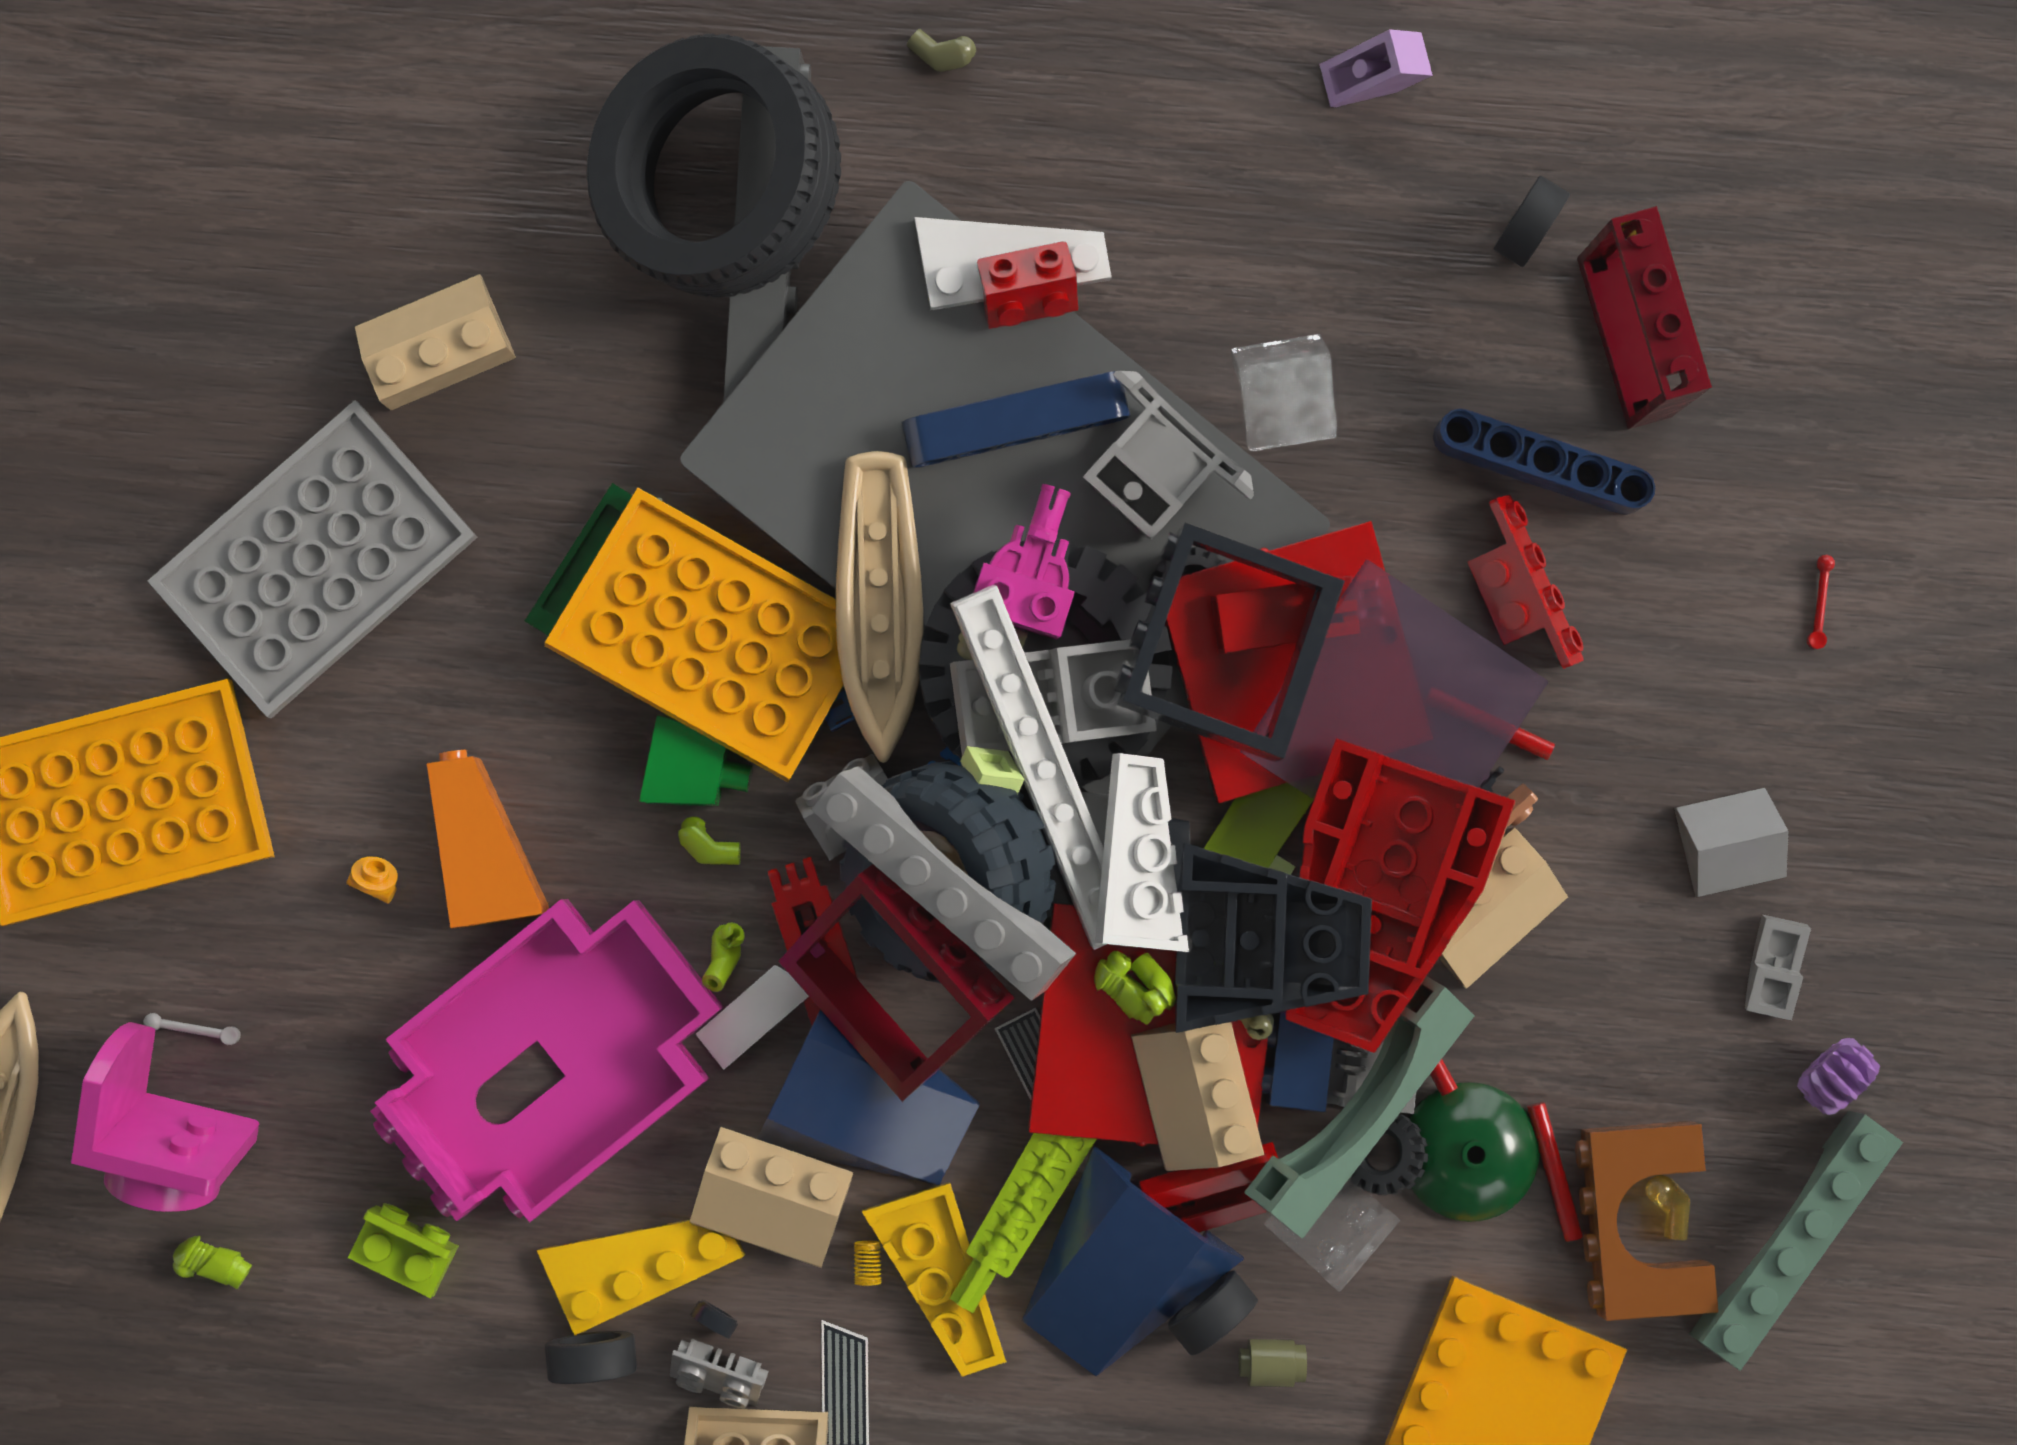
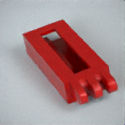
M1352 576L1338 577L1345 581L1334 613H1340L1341 618L1331 620L1326 638L1359 634L1362 627L1386 624L1385 615L1374 614L1366 617L1365 608L1383 606L1382 596L1366 599L1363 596V590L1370 591L1380 588L1379 578L1353 582ZM1296 583L1211 596L1218 653L1223 654L1297 643L1315 590Z
M811 856L802 859L804 871L808 876L806 878H799L794 862L785 865L790 881L788 884L782 885V878L777 868L767 871L777 902L771 904L787 951L802 936L794 912L800 910L806 928L816 921L811 906H814L817 918H819L833 902L829 886H821ZM839 920L822 940L859 980ZM807 997L804 1000V1004L811 1025H813L820 1008L810 997Z
M1273 1142L1262 1145L1264 1155L1218 1168L1176 1170L1139 1182L1141 1190L1164 1208L1176 1205L1177 1209L1170 1212L1199 1233L1206 1231V1229L1209 1230L1266 1213L1265 1209L1244 1192L1273 1155L1276 1158L1278 1156ZM1194 1200V1204L1184 1207L1181 1205V1203Z

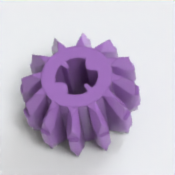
M1854 1038L1841 1039L1810 1063V1066L1799 1078L1797 1087L1804 1094V1098L1823 1114H1836L1840 1109H1844L1850 1102L1856 1100L1863 1091L1867 1090L1869 1084L1876 1079L1880 1065L1874 1060V1055L1864 1045L1861 1046Z

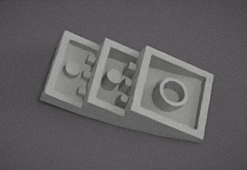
M1130 640L1061 647L1025 653L1061 744L1157 731L1155 719L1117 705L1121 693L1114 691L1118 681V674L1123 664L1131 666L1136 652L1135 648L1129 646ZM974 660L950 663L962 756L967 746L1010 751ZM1148 671L1141 692L1152 695Z

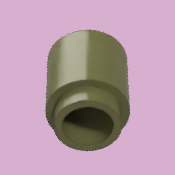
M1248 1339L1247 1348H1239V1376L1247 1377L1248 1386L1294 1387L1295 1382L1305 1383L1307 1377L1305 1344H1295L1293 1339Z

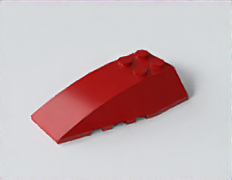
M1336 738L1304 827V852L1302 866L1300 867V878L1372 899L1369 993L1367 995L1286 1010V1020L1375 1053L1483 893L1516 801Z

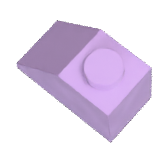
M1389 29L1319 64L1330 107H1339L1397 93L1433 76L1421 32Z

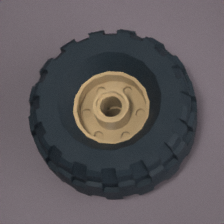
M952 761L935 762L896 775L881 785L894 796L902 810L925 837L958 868L1010 906L1039 921L1041 924L1045 922L1047 918L1045 911L1050 909L1056 883L1050 879V870L1055 865L1052 845L1046 846L1041 829L1045 827L1036 810H1029L1022 802L1024 795L1020 791L1017 793L1012 789L978 784L967 769L962 765H954ZM843 838L842 846L846 848V854L844 859L840 861V880L845 881L847 887L861 872L873 863ZM864 896L849 910L850 916L855 915L863 929L860 934L871 948L877 947L885 954L883 958L885 962L899 971L912 972L915 978L940 983ZM973 951L991 972L995 970L982 957H980L975 951Z

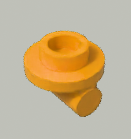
M364 857L353 864L346 884L389 904L397 889L395 885L398 873L396 868L385 859Z

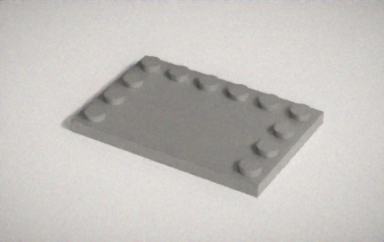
M354 400L154 574L148 582L265 716L272 718L478 537L360 403Z

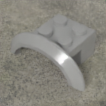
M1115 371L1113 374L1114 378L1145 410L1083 476L1084 481L1149 540H1152L1213 471L1243 496L1250 500L1253 498L1252 478L1248 472L1238 466L1198 432L1138 372Z

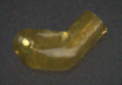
M1664 1175L1652 1177L1646 1184L1645 1192L1648 1199L1653 1201L1666 1214L1664 1238L1688 1240L1689 1196L1672 1178Z

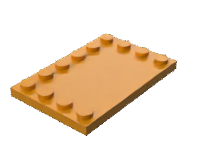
M640 488L636 489L545 641V647L786 782H789L844 685L837 649L835 598Z
M230 679L0 737L1 926H10L275 857L233 682Z
M1452 1276L1384 1445H1590L1627 1349Z

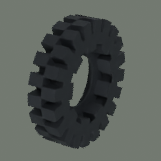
M1057 539L1051 553L1052 556L1055 555L1059 543ZM1024 541L1020 542L1021 546L1024 545ZM1069 541L1064 559L1069 571L1068 589L1075 591L1066 621L1075 626L1085 636L1089 644L1130 640L1138 620L1146 622L1152 606L1145 603L1147 593L1136 583L1138 578L1122 564L1116 565L1106 558L1107 554L1087 545L1084 548L1071 545ZM993 550L973 561L968 568L959 573L944 589L925 625L920 648L919 685L922 689L924 706L931 723L934 724L941 736V740L960 759L962 758L950 663L966 661V659L962 658L957 652V644L960 642L959 634L962 631L950 603L973 594L983 563L990 564L991 559L997 552H993ZM1164 627L1148 670L1151 694L1163 700L1167 690L1171 688L1173 667L1169 666L1168 651L1172 649L1167 627ZM1155 719L1156 727L1159 723V720ZM1150 732L1061 744L1078 786H1085L1111 774L1112 755L1118 753L1136 755L1148 741L1147 737ZM1008 751V752L1010 753L1012 759L1014 760L1011 751ZM1023 782V784H1022L1020 790H1026V787H1025V785H1024V782Z

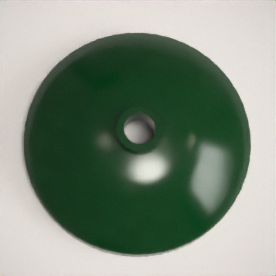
M1459 1082L1456 1083L1458 1088L1447 1095L1441 1096L1438 1089L1427 1095L1414 1108V1114H1410L1408 1117L1421 1130L1419 1133L1421 1137L1425 1138L1427 1146L1424 1147V1152L1428 1154V1161L1423 1162L1422 1169L1425 1171L1421 1178L1417 1177L1413 1181L1415 1185L1411 1189L1427 1207L1444 1217L1466 1222L1483 1221L1507 1212L1525 1196L1537 1172L1539 1147L1531 1119L1515 1099L1505 1092L1486 1084ZM1473 1146H1479L1482 1150V1158L1476 1163H1470L1467 1158V1152Z

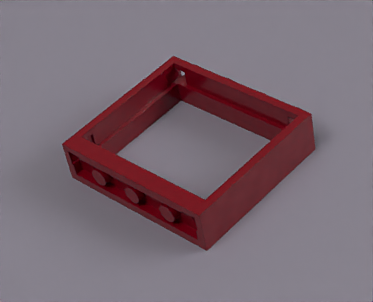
M1655 206L1612 218L1577 257V261L1629 430L1673 417L1711 389L1712 385L1658 207ZM1603 260L1606 270L1593 274L1590 261ZM1679 373L1682 383L1671 391L1667 376ZM1646 400L1647 405L1635 413L1633 404Z
M874 864L861 872L778 961L902 1102L930 1079L1014 999L1013 995L968 945ZM862 896L865 897L971 1016L929 1058L922 1053L822 940Z

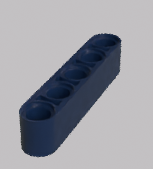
M1115 371L906 419L901 424L911 466L918 468L1125 420L1131 417L1125 389L1114 378L1113 374Z
M1467 409L1451 410L1439 421L1434 429L1433 440L1435 446L1441 453L1449 457L1618 514L1628 515L1635 513L1651 502L1655 495L1656 486L1654 479L1647 471L1639 467ZM1453 422L1461 424L1467 431V441L1464 443L1452 441L1447 436V424ZM1500 437L1508 442L1510 446L1509 457L1501 458L1493 454L1490 449L1491 438ZM1535 452H1545L1552 458L1553 470L1551 472H1542L1536 468L1533 461ZM1586 466L1593 470L1596 475L1594 487H1586L1579 482L1577 478L1578 467ZM1622 481H1631L1638 487L1639 499L1637 502H1630L1622 496L1620 490Z

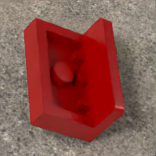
M1061 241L977 260V268L983 287L985 316L989 329L1001 326H1015L1025 321L1045 317H1058L1065 313L1078 311L1077 276L1066 242Z

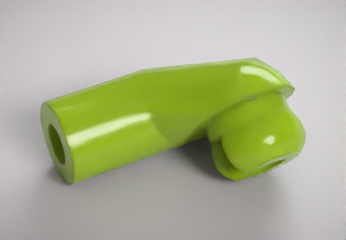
M692 816L683 820L681 829L678 832L680 844L698 863L740 865V842H714L706 832L705 822L701 818Z
M730 922L726 925H720L712 935L711 963L702 977V984L710 991L718 992L723 989L740 959V945L744 941L745 934L737 923Z
M1148 953L1141 955L1132 963L1131 970L1149 989V992H1146L1143 996V1005L1150 1014L1159 1016L1165 1009H1172L1176 1003V995L1171 979Z

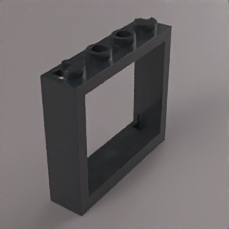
M1185 522L1178 529L1177 534L1169 532L1166 543L1162 548L1160 558L1167 560L1162 577L1154 576L1148 588L1145 603L1152 606L1146 622L1138 620L1133 631L1129 646L1135 648L1136 652L1131 666L1123 664L1118 674V681L1114 691L1121 693L1117 705L1276 763L1285 758L1345 581ZM1192 545L1315 590L1265 736L1141 692Z

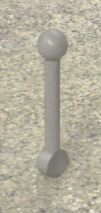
M156 1013L147 1014L143 1020L144 1025L153 1027L156 1030L163 1028L220 1038L226 1045L237 1043L241 1037L240 1031L234 1026H229L222 1030L161 1019Z

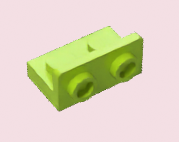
M384 1203L382 1208L376 1205L368 1209L363 1217L366 1220L348 1258L430 1299L434 1297L459 1245L448 1241L451 1235L437 1226L425 1224L422 1228L408 1221L409 1214L394 1205Z

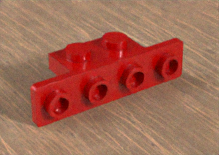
M1511 495L1489 501L1507 544L1476 557L1467 563L1503 644L1506 645L1545 628L1563 669L1583 661L1584 658L1581 653L1584 649L1582 639L1575 627L1569 626L1562 611L1565 608L1563 596L1556 585L1550 584L1544 570L1546 567L1544 553L1537 543H1532L1525 526L1528 525V519L1523 507L1518 501H1513Z

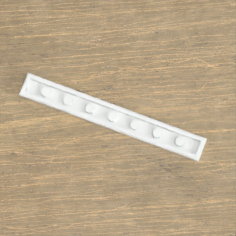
M991 585L950 604L1015 763L1024 778V785L1033 807L1045 826L1042 829L1049 845H1052L1054 858L1090 946L1095 950L1106 945L1095 943L1104 848L999 589L996 585Z

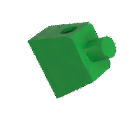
M657 715L639 801L653 805L718 806L722 788L748 792L753 765L728 761L729 749L682 723Z

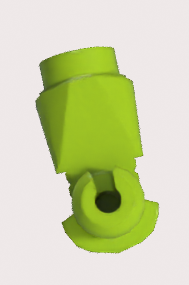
M1113 951L1109 954L1107 960L1101 959L1096 967L1094 976L1096 990L1102 989L1106 991L1129 1019L1134 1018L1148 1025L1155 1016L1150 1014L1142 1003L1144 994L1149 992V990L1129 974H1126L1131 969V960L1125 954Z
M201 1236L190 1237L175 1249L173 1254V1270L183 1278L193 1277L196 1272V1275L238 1289L252 1268V1264L246 1262L241 1257L240 1252L223 1247L215 1248L212 1245L209 1246V1244L200 1241Z

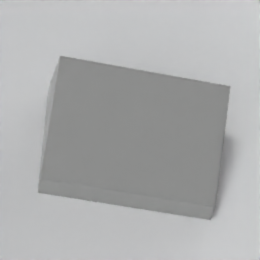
M1765 788L1674 808L1695 897L1787 877L1788 829Z

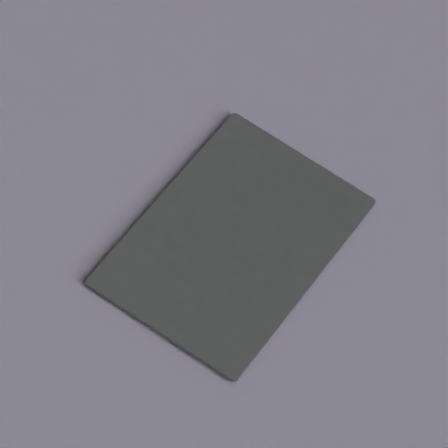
M906 181L900 186L685 449L680 458L682 465L836 589L838 538L845 461L850 456L872 451L902 455L907 463L917 534L924 629L934 605L941 597L944 589L959 573L968 568L973 561L992 550L993 552L998 551L1003 545L1010 542L1015 525L1025 527L1021 541H1025L1042 484L1055 487L1049 504L1050 510H1052L1059 488L1071 493L1056 539L1070 541L1071 545L1082 548L1087 545L1107 554L1106 558L1116 565L1122 564L1138 578L1136 583L1145 593H1147L1151 583L1149 581L1151 574L1162 560L1160 555L1169 532L1177 534L1178 529L1185 522L1257 549L1267 548L1268 550L1323 535L1330 527L1329 519L1075 312L1065 313L1058 317H1045L1025 321L1015 326H1001L989 329L985 316L984 302L930 311L914 219L919 217L961 220L912 181ZM1134 371L1138 372L1198 432L1251 475L1254 496L1251 500L1246 498L1213 471L1152 540H1149L1083 480V476L1145 410L1126 390L1125 393L1131 417L1125 420L918 468L911 466L901 422L923 414L1106 372ZM1217 555V557L1221 561L1224 559L1227 563L1234 561L1229 558ZM1194 571L1184 572V573H1182V576H1183V575L1190 574V573H1194ZM1065 621L1061 637L1057 640L1017 628L1028 633L1022 647L1024 653L1089 644L1085 636L1067 621ZM1170 640L1172 650L1168 651L1169 666H1173L1171 688L1167 690L1164 700L1186 708L1188 700ZM1159 721L1156 727L1157 731L1150 732L1147 737L1148 741L1136 755L1147 757L1172 725ZM1111 774L1101 780L1082 786V788L1088 793L1109 794Z

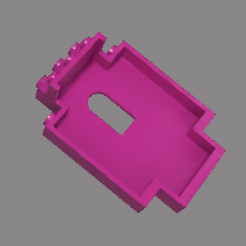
M561 899L386 1039L393 1048L388 1052L393 1062L401 1071L407 1073L410 1070L414 1076L400 1088L388 1091L375 1102L377 1106L370 1111L377 1119L373 1126L385 1142L390 1145L395 1142L405 1155L402 1159L404 1167L417 1181H420L422 1178L434 1192L430 1196L433 1204L445 1217L452 1215L456 1221L460 1220L502 1187L507 1193L503 1196V1200L510 1211L519 1219L525 1216L530 1223L710 1079L682 1042L725 1007L714 993L702 984V978L640 900H633L594 932L569 899ZM538 1041L565 1077L512 1120L503 1124H494L486 1121L476 1107V1097L479 1089L485 1082Z

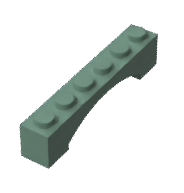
M1426 976L1386 1036L1379 1055L1367 1077L1342 1111L1320 1133L1294 1152L1280 1159L1273 1155L1244 1193L1303 1239L1475 1015L1446 987Z
M1848 1110L1823 1145L1824 1151L1812 1175L1779 1227L1746 1269L1717 1298L1718 1313L1703 1314L1689 1335L1725 1362L1741 1371L1903 1142L1867 1115Z

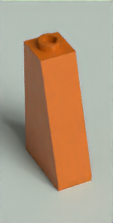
M467 750L439 753L440 761L427 763L450 928H463L542 915L549 909L548 903L482 760L473 756L468 757Z

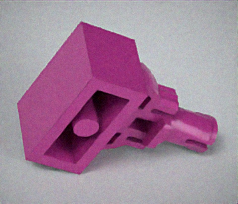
M1042 484L1024 545L1021 546L1020 541L1025 527L1015 525L1010 542L1003 545L995 553L990 564L983 563L973 593L991 585H996L1014 627L1057 640L1061 637L1075 591L1068 589L1069 571L1064 559L1069 541L1060 539L1055 555L1052 556L1051 553L1071 493L1059 488L1052 510H1050L1049 504L1055 487Z

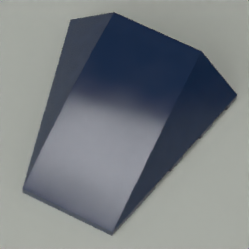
M820 1009L757 1139L807 1157L940 1185L980 1103L941 1070H938L902 1102Z
M1094 1146L1024 1313L1022 1322L1093 1375L1097 1376L1243 1261L1244 1257L1207 1229L1201 1235L1133 1185L1130 1182L1132 1173Z

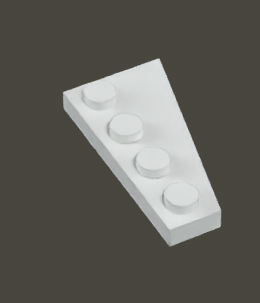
M919 217L914 219L930 311L984 302L983 287L977 268L978 259L1061 241L1066 242L1077 276V286L1110 281L1111 279L1104 232Z
M1122 753L1112 755L1095 943L1189 952L1187 935H1183L1180 913L1184 911L1181 892H1177L1174 865L1177 864L1175 845L1170 843L1168 821L1171 820L1164 760L1162 758Z

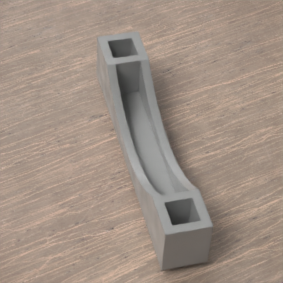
M859 766L839 773L811 809L1031 1001L1049 988L1076 953L1043 924L996 897L951 862L915 826L894 796Z

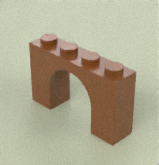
M1692 1121L1581 1129L1582 1140L1575 1143V1155L1578 1168L1584 1169L1586 1187H1580L1579 1201L1582 1214L1588 1215L1590 1234H1584L1583 1247L1586 1261L1592 1262L1594 1280L1587 1283L1588 1300L1591 1309H1596L1597 1315L1606 1321L1718 1313L1715 1267L1713 1264L1705 1260L1663 1263L1638 1261L1625 1249L1617 1228L1619 1205L1627 1191L1640 1180L1654 1175L1706 1171L1702 1124Z

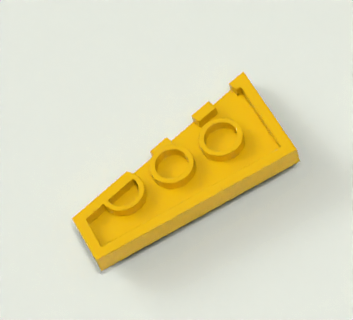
M950 1182L862 1210L863 1215L899 1271L961 1376L963 1377L1005 1363L1006 1359L986 1295L983 1296L974 1313L960 1307L950 1299L973 1260V1257L969 1256L966 1252L970 1244Z
M690 1219L537 1250L574 1335L580 1334L745 1256L738 1239L691 1224Z

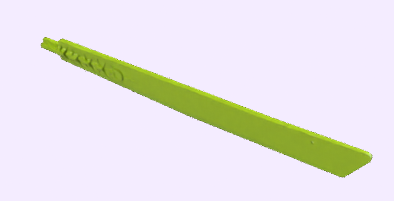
M1317 773L1315 777L1307 776L1235 798L1203 849L1269 868L1313 802L1323 775ZM1033 1133L966 1251L969 1256L973 1257V1260L950 1297L952 1301L974 1313L997 1273L1005 1278L1011 1276L1097 1139Z

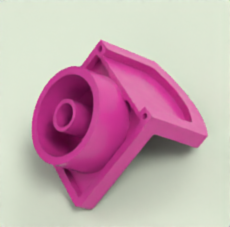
M128 1022L120 1026L106 1040L83 1079L71 1164L105 1172L104 1185L106 1189L120 1201L138 1208L162 1212H177L202 1207L217 1197L222 1183L257 1141L259 1122L255 1119L146 1093L156 1029Z

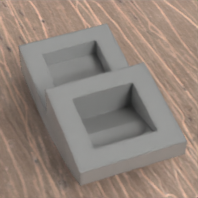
M1762 914L1747 984L1746 1011L1792 1021L1803 981L1800 968L1811 928L1807 924Z

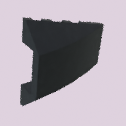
M1183 843L1178 892H1181L1184 911L1180 913L1182 933L1187 935L1189 952L1176 951L1174 981L1176 995L1175 1033L1367 995L1369 993L1371 898Z

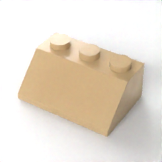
M480 274L355 326L360 354L379 401L390 410L399 408L516 358Z
M1515 827L1506 829L1483 893L1439 957V960L1465 989L1568 898L1546 861Z
M1231 1022L1175 1033V1023L1131 1035L1166 1171L1218 1168L1264 1155Z
M720 1127L704 1171L690 1223L822 1268L852 1181L853 1172Z
M689 1407L684 1445H827L828 1412Z

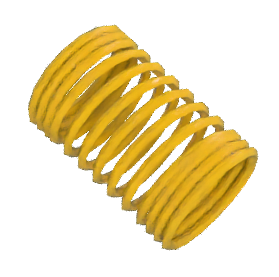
M856 1241L853 1243L854 1252H856L854 1254V1260L856 1261L854 1263L856 1265L854 1267V1273L856 1274L854 1276L855 1285L872 1286L882 1283L881 1277L878 1276L881 1275L880 1272L858 1273L859 1271L881 1270V1268H858L881 1266V1264H876L881 1262L880 1259L858 1260L859 1258H880V1255H858L880 1254L881 1251H865L880 1249V1241ZM864 1262V1263H874V1264H857V1263Z

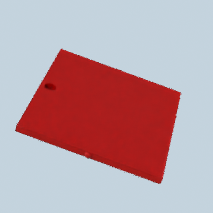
M1372 521L1272 550L1267 548L1259 549L1336 578L1352 576L1353 582L1379 578L1380 588L1370 591L1363 590L1364 599L1382 596L1383 606L1365 608L1366 617L1374 614L1385 615L1386 624L1362 627L1359 634L1325 639L1283 760L1275 763L1198 735L1217 803L1317 773L1323 775L1336 738L1381 754L1432 739ZM1231 561L1181 576L1166 619V626L1190 710L1265 736L1297 643L1219 654L1211 596L1296 583L1237 561ZM1334 613L1332 619L1341 618L1340 613Z
M1053 903L1050 931L1076 954L1049 988L1043 992L1028 1131L1029 1133L1136 1142L1140 1147L1146 1146L1147 1143L1158 1144L1131 1035L1175 1023V1005L1171 1010L1165 1009L1161 1015L1154 1016L1148 1025L1134 1018L1129 1019L1106 991L1102 989L1096 990L1094 976L1099 961L1101 959L1107 960L1109 954L1113 951L1125 954L1132 963L1141 955L1148 953L1169 976L1174 989L1176 951L1106 944L1094 950L1090 946L1074 905ZM1131 969L1126 973L1149 990ZM1241 1020L1231 1022L1258 1127L1268 1037L1263 1040L1253 1039L1247 1033V1029Z

